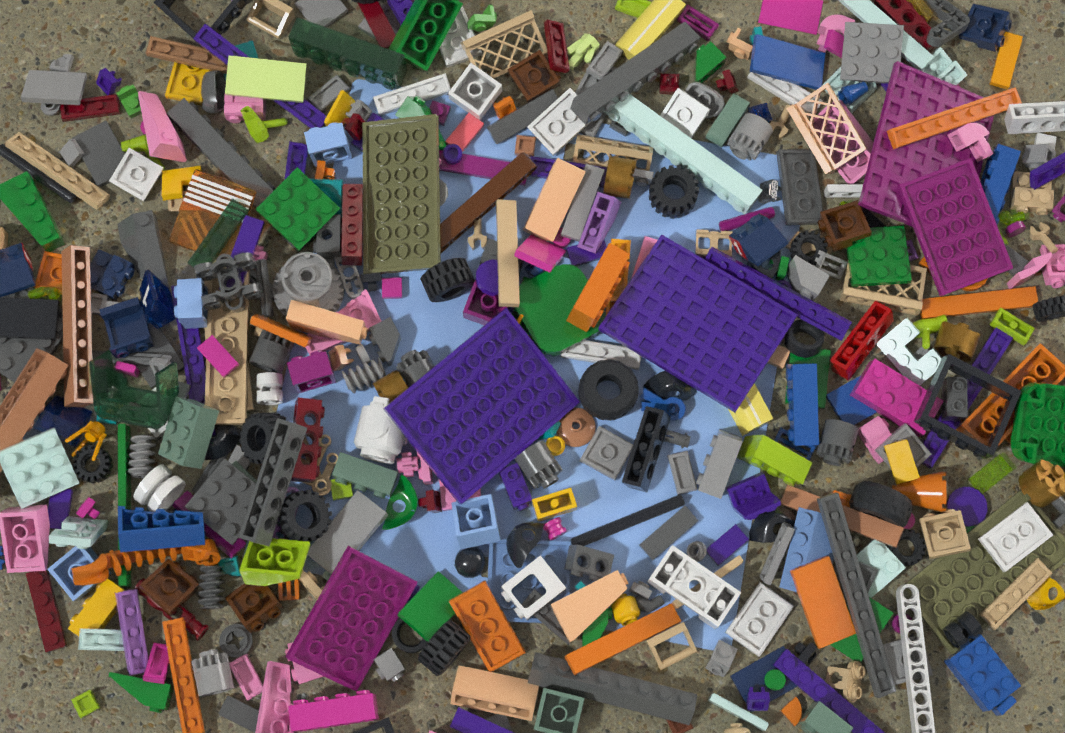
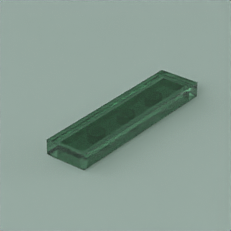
M232 198L192 255L188 264L193 268L201 263L211 262L213 264L250 210Z

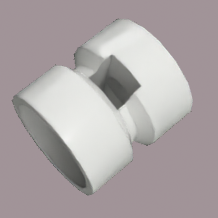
M275 372L257 374V387L260 388L257 391V404L279 405L283 403V391L280 390L283 386L282 374Z

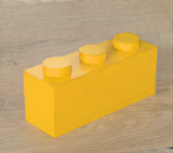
M109 578L104 582L98 583L95 588L96 592L92 597H88L82 605L84 608L79 614L77 613L72 617L69 622L71 625L68 629L78 637L80 629H104L118 611L115 593L126 590Z

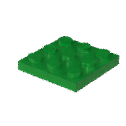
M298 167L256 208V211L298 251L340 210V207Z
M904 226L870 228L872 231L871 236L853 241L852 246L847 247L852 287L911 283L912 278Z

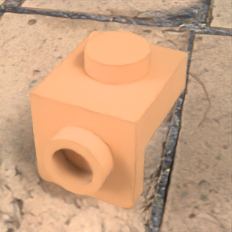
M737 28L735 33L731 32L727 43H729L727 51L734 53L737 58L748 60L753 46L738 39L741 29Z

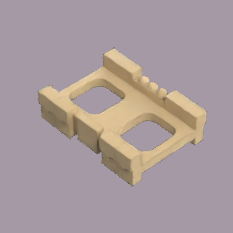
M697 229L695 254L701 258H706L711 247L718 249L719 239H728L729 250L719 251L732 257V242L729 235L733 232L721 231L719 233ZM700 237L710 239L709 249H700L698 247Z

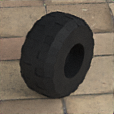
M607 359L597 361L586 369L580 379L578 392L582 406L590 415L600 420L611 421L622 418L631 411L637 401L639 387L636 376L628 366L620 361ZM603 381H612L619 386L620 395L615 399L607 400L598 394L596 387Z
M862 481L857 484L849 501L850 508L900 527L907 525L913 510L912 502L907 496L888 486L871 481Z

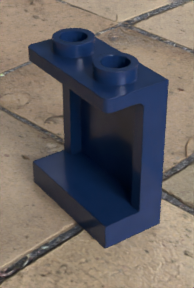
M138 297L99 309L107 329L111 345L109 349L115 359L125 358L129 354L143 352L154 346L144 307Z

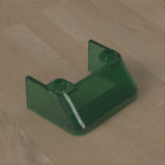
M110 350L89 361L94 411L100 418L152 429H159L166 424L175 398L179 394L176 362L169 364L155 374L156 391L128 386L127 376L122 371L113 369V359Z

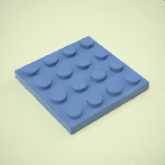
M507 539L489 543L488 586L509 622L541 623L533 615L529 620H526L524 617L520 619L514 611L516 606L513 602L510 601L508 603L501 594L503 592L501 586L540 555L566 587L563 593L557 595L550 602L554 603L570 595V571L564 568L571 541L539 540L526 557L521 568H517L510 559L506 546ZM530 574L512 588V594L522 604L534 589L542 596L545 595L546 589L535 575Z

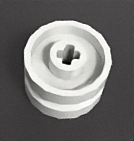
M160 464L151 470L135 490L133 498L140 505L148 504V511L156 512V509H165L167 511L173 505V502L180 497L186 484L179 476H172L171 470L164 464Z

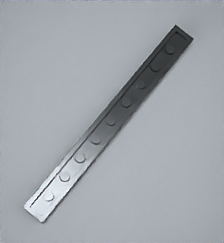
M832 493L817 498V502L873 693L876 698H881L896 692V688L838 493Z

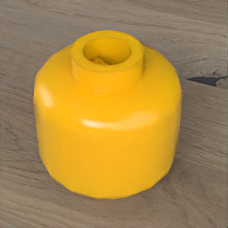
M623 593L611 605L615 621L622 624V626L636 621L640 615L635 597L627 596L626 593Z

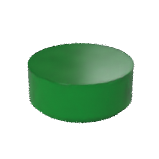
M770 670L764 676L765 686L772 691L780 690L785 685V675L780 670Z

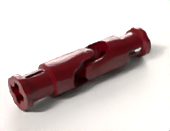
M145 578L141 579L134 588L137 589L138 594L146 599V603L151 607L163 611L162 613L167 619H176L171 616L176 614L177 609L169 615L139 589L140 584L146 580ZM180 605L178 608L183 611V614L179 618L184 617L186 630L195 636V640L199 641L206 634L209 626L207 624L203 625L195 619L194 614Z

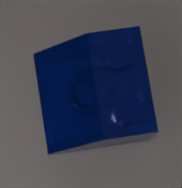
M56 395L42 411L34 429L42 433L55 428L60 441L75 448L82 434L68 443L65 440L85 427L93 412L83 407H64V398Z

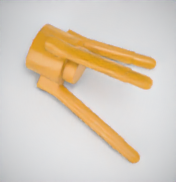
M90 421L85 427L69 436L65 440L66 443L85 432V439L71 456L75 457L77 451H80L88 441H98L92 456V461H95L102 442L107 436L105 427L100 422Z

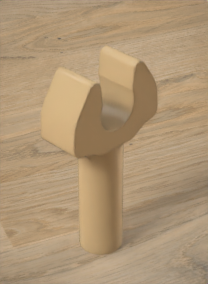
M790 105L785 106L777 122L772 121L770 123L773 131L774 129L780 130L778 140L784 138L788 132L785 123L790 114L786 108Z
M480 218L478 221H474V234L468 237V243L472 250H475V241H481L483 250L488 241L487 236L482 234Z
M1040 222L1039 230L1041 232H1038L1031 226L1030 238L1032 240H1041L1052 254L1056 253L1058 248L1047 236L1050 233V227Z

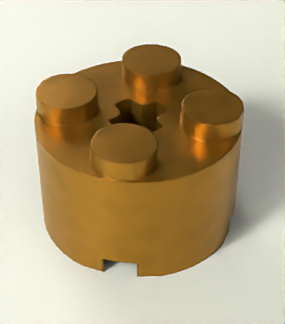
M609 156L603 194L630 199L634 180L633 174L636 167L635 160Z
M943 321L934 343V348L941 356L950 354L964 362H970L974 356L980 334L970 330V326L965 323L958 322L957 325Z
M398 370L373 383L379 397L388 398L389 403L408 388Z
M1041 460L1019 476L1018 481L1021 491L1024 495L1028 494L1031 498L1029 501L1037 507L1043 508L1065 494L1064 471L1059 465L1054 466L1048 461Z

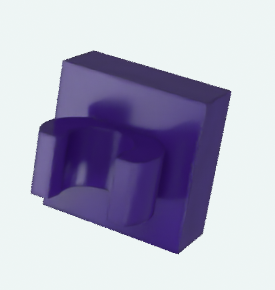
M104 68L99 71L96 84L107 95H112L116 87L120 86L122 79L115 78V71L109 72Z
M750 687L746 702L747 711H768L770 702L769 692H765L764 687H761L760 692H753V687Z

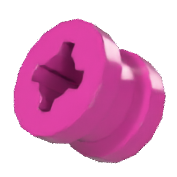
M560 517L544 524L543 530L547 531L549 541L567 532L566 528L561 525L562 520Z

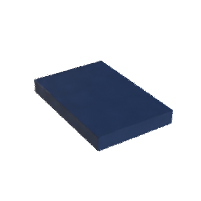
M784 646L730 675L745 704L750 687H753V692H760L761 687H764L765 692H769L770 702L797 687L786 676L785 685L780 690L772 691L764 684L765 674L770 670L776 669L772 664L786 649Z

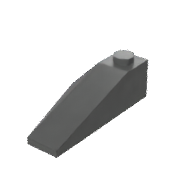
M152 210L132 214L117 224L121 244L146 288L149 285L150 294L169 291L170 287L157 217Z

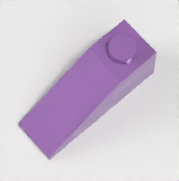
M597 192L577 246L578 248L597 253L616 219L622 203L620 200Z

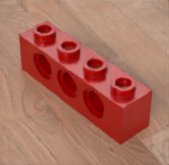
M877 301L873 302L830 359L832 372L848 381L894 321L892 309Z

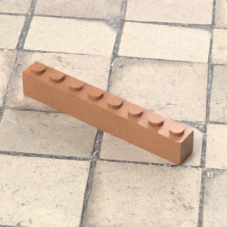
M70 245L61 251L64 363L69 365L64 377V407L84 408L93 403L90 247Z

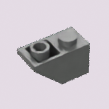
M391 317L370 327L371 334L368 336L373 346L378 345L380 351L377 353L382 363L386 361L388 366H391L401 338Z

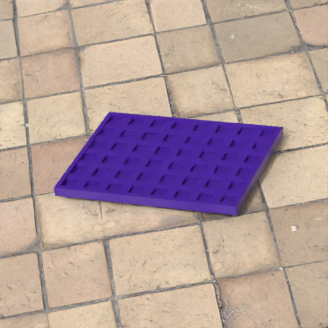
M661 234L600 324L598 330L736 413L798 314Z

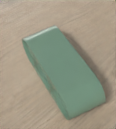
M733 93L705 138L722 148L750 106V102Z

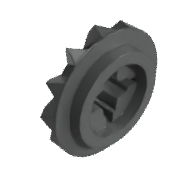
M241 624L229 625L222 631L219 638L221 650L234 658L245 655L250 651L253 643L252 634ZM234 635H236L238 638H243L239 642L240 649L235 644L228 645L229 643H231V641L234 640Z

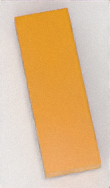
M1005 32L1003 35L1005 36L1003 46L999 47L989 85L1008 90L1023 36Z

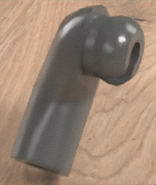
M640 595L635 596L639 610L650 613L665 604L660 595L652 600L644 599Z

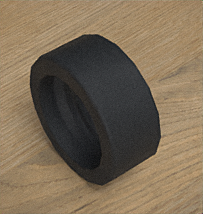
M802 319L796 320L786 333L785 345L792 354L798 357H813L821 350L825 334L819 328ZM798 332L807 333L815 339L816 343L812 345L802 344L794 338L793 334Z
M399 617L392 628L394 644L406 653L422 651L427 644V641L423 638L414 646L402 642L400 629L405 622Z

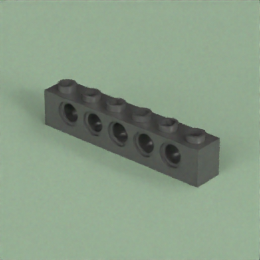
M277 418L239 538L270 546L307 431L306 427Z

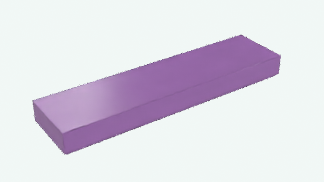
M137 589L117 592L115 597L128 675L144 673L148 663V653Z

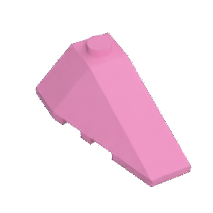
M139 91L138 97L150 156L186 162L184 144L157 94Z

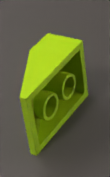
M272 538L270 546H265L249 541L239 570L244 583L247 585L268 586L300 579L310 542Z

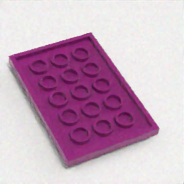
M971 158L898 185L939 296L1013 269Z
M348 545L285 657L357 692L397 621L398 613L404 608L418 582Z

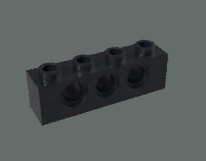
M645 407L622 479V483L628 488L648 492L671 416L664 410Z

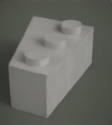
M720 429L717 436L713 435L710 443L712 447L710 455L706 454L703 465L706 466L704 473H699L696 484L699 485L698 491L720 499L722 498L742 444V437Z

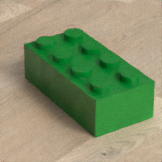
M415 0L388 51L418 70L427 71L463 3L459 0Z

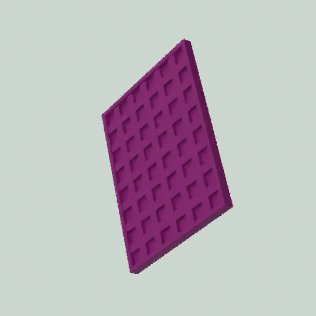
M899 61L895 62L858 205L913 227L898 185L969 158L972 159L977 175L980 177L983 160L977 162L969 146L956 152L947 136L958 128L894 150L886 131L984 97ZM994 115L973 123L984 126L990 134ZM989 134L984 136L987 142L989 139Z

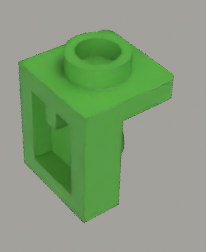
M134 84L124 86L116 93L131 119L142 113L138 91Z

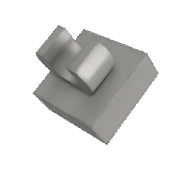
M356 100L355 103L350 105L352 108L350 112H346V115L351 118L353 113H357L366 122L372 110L363 101Z
M163 355L161 358L153 357L149 361L156 378L167 380L174 378L175 373L173 369L175 364L170 362L171 355Z

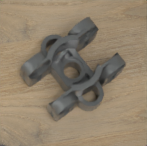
M241 253L235 255L234 259L229 254H222L213 264L206 262L194 266L197 278H201L203 281L218 278L221 292L216 290L215 293L201 296L203 307L207 310L223 307L225 302L232 312L239 313L245 309L246 300H254L264 296L262 286L258 282L257 284L244 286L242 284L240 273L257 268L255 257L252 253ZM235 279L233 287H226L228 280ZM239 298V305L232 307L231 301Z

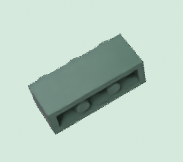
M340 452L332 476L336 479L335 482L346 486L348 482L355 485L354 489L366 492L367 489L374 492V496L385 499V496L391 497L398 472Z

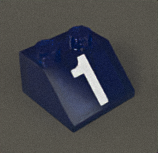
M146 270L139 289L141 295L140 302L145 311L143 316L148 324H152L159 329L177 319L174 314V302L170 288L152 271Z

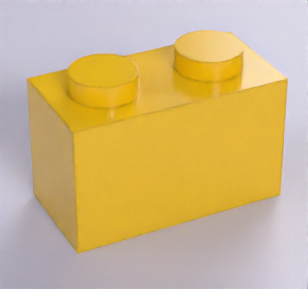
M571 488L532 499V505L538 522L577 510V504Z

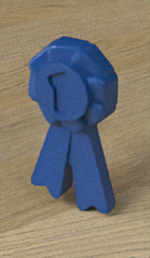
M643 388V393L640 394V397L645 400L640 402L642 405L641 411H644L646 406L661 409L671 416V421H677L684 416L686 406L681 398L670 396L664 400L647 388Z

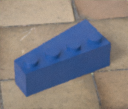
M998 144L992 151L993 154L988 157L980 181L997 225L1000 220L998 214L1004 207V197L1010 188V181L1021 153L1019 150Z
M786 364L787 401L789 403L787 418L790 421L788 441H791V445L794 446L819 445L817 364Z
M118 506L120 552L205 545L203 512L176 510L174 513H168L165 509H156V512L144 511V508L135 507V510H126L125 506Z

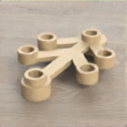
M326 434L319 438V446L322 447L321 457L317 458V466H320L326 449L332 442L330 436ZM305 436L303 442L306 445H309L307 438ZM328 438L329 442L322 444V439ZM329 453L327 455L328 463L322 475L320 472L319 477L313 483L302 482L312 486L313 492H318L319 496H325L331 491L332 483L329 478L338 460L336 453ZM305 456L306 460L301 458L303 464H310V459ZM331 456H335L337 458L336 461L333 463L329 461V458ZM320 482L325 483L323 489L318 488Z

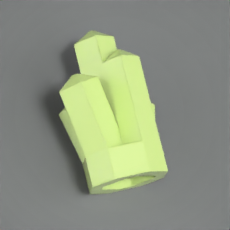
M585 33L578 41L567 48V54L572 56L569 60V68L571 70L577 67L583 60L586 63H591L595 52L600 47V44L593 36Z

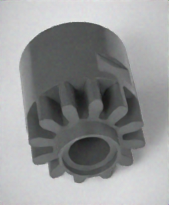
M262 330L249 363L266 372L282 374L294 343L271 332Z
M412 350L401 357L402 362L398 363L396 368L409 388L435 365L432 364L427 351L422 350L418 352L417 350Z
M825 420L816 454L824 458L823 462L830 465L841 466V463L849 464L859 428L840 420Z
M544 440L530 446L515 458V461L534 489L539 488L541 485L544 489L559 480L558 475L563 470Z

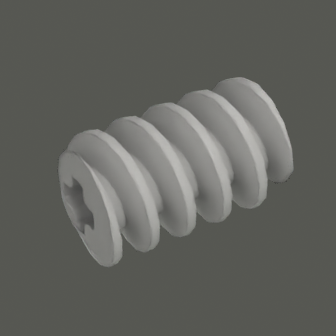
M379 357L378 364L372 359L370 367L364 362L363 369L359 365L356 366V372L351 368L348 369V375L341 371L348 390L350 389L354 394L356 393V387L362 391L363 384L370 388L371 381L376 382L378 378L386 376Z
M147 435L131 437V442L135 444L131 445L130 449L135 452L129 454V457L134 460L128 462V465L133 467L128 469V474L133 475L135 478L144 479L148 472L154 469L149 464L154 463L155 460L149 458V456L156 454V452L150 450V448L156 447V444L151 442V440L157 439L156 437Z

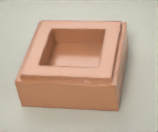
M517 135L515 155L518 156L525 152L528 157L534 156L536 137Z

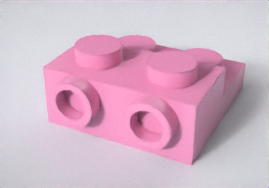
M1065 244L1055 245L1058 251L1052 254L1051 259L1042 268L1045 285H1051L1053 288H1060L1065 285ZM1041 245V256L1050 253L1045 245Z

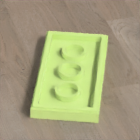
M229 56L225 95L303 103L307 64Z

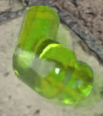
M1004 210L998 216L1000 218L999 221L1006 226L1025 220V215L1022 211L1012 215L1009 211Z
M41 286L28 291L30 299H37L46 295L49 296L50 300H56L60 297L59 290L56 287Z

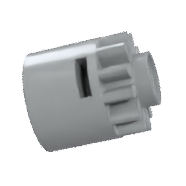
M747 113L732 133L727 144L731 146L730 150L736 157L743 160L747 158L749 161L751 159L755 160L773 133V129L762 117Z
M218 649L199 653L200 658L192 661L199 697L215 695L234 689L227 653L218 654Z

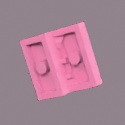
M1052 253L1033 258L1022 271L1018 272L1007 282L1008 288L1014 289L1028 281L1051 259Z

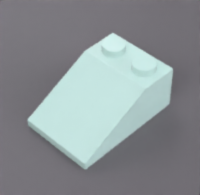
M876 540L869 542L856 554L858 561L878 569L868 592V596L871 598L906 568L884 543Z

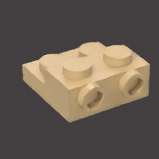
M1015 171L1011 178L1010 210H1015L1017 213L1036 212L1037 215L1049 214L1053 210L1054 202L1052 180L1034 190L1030 187V172Z
M950 509L943 512V514L935 515L930 513L920 518V526L929 559L971 551L961 510L955 511V509Z

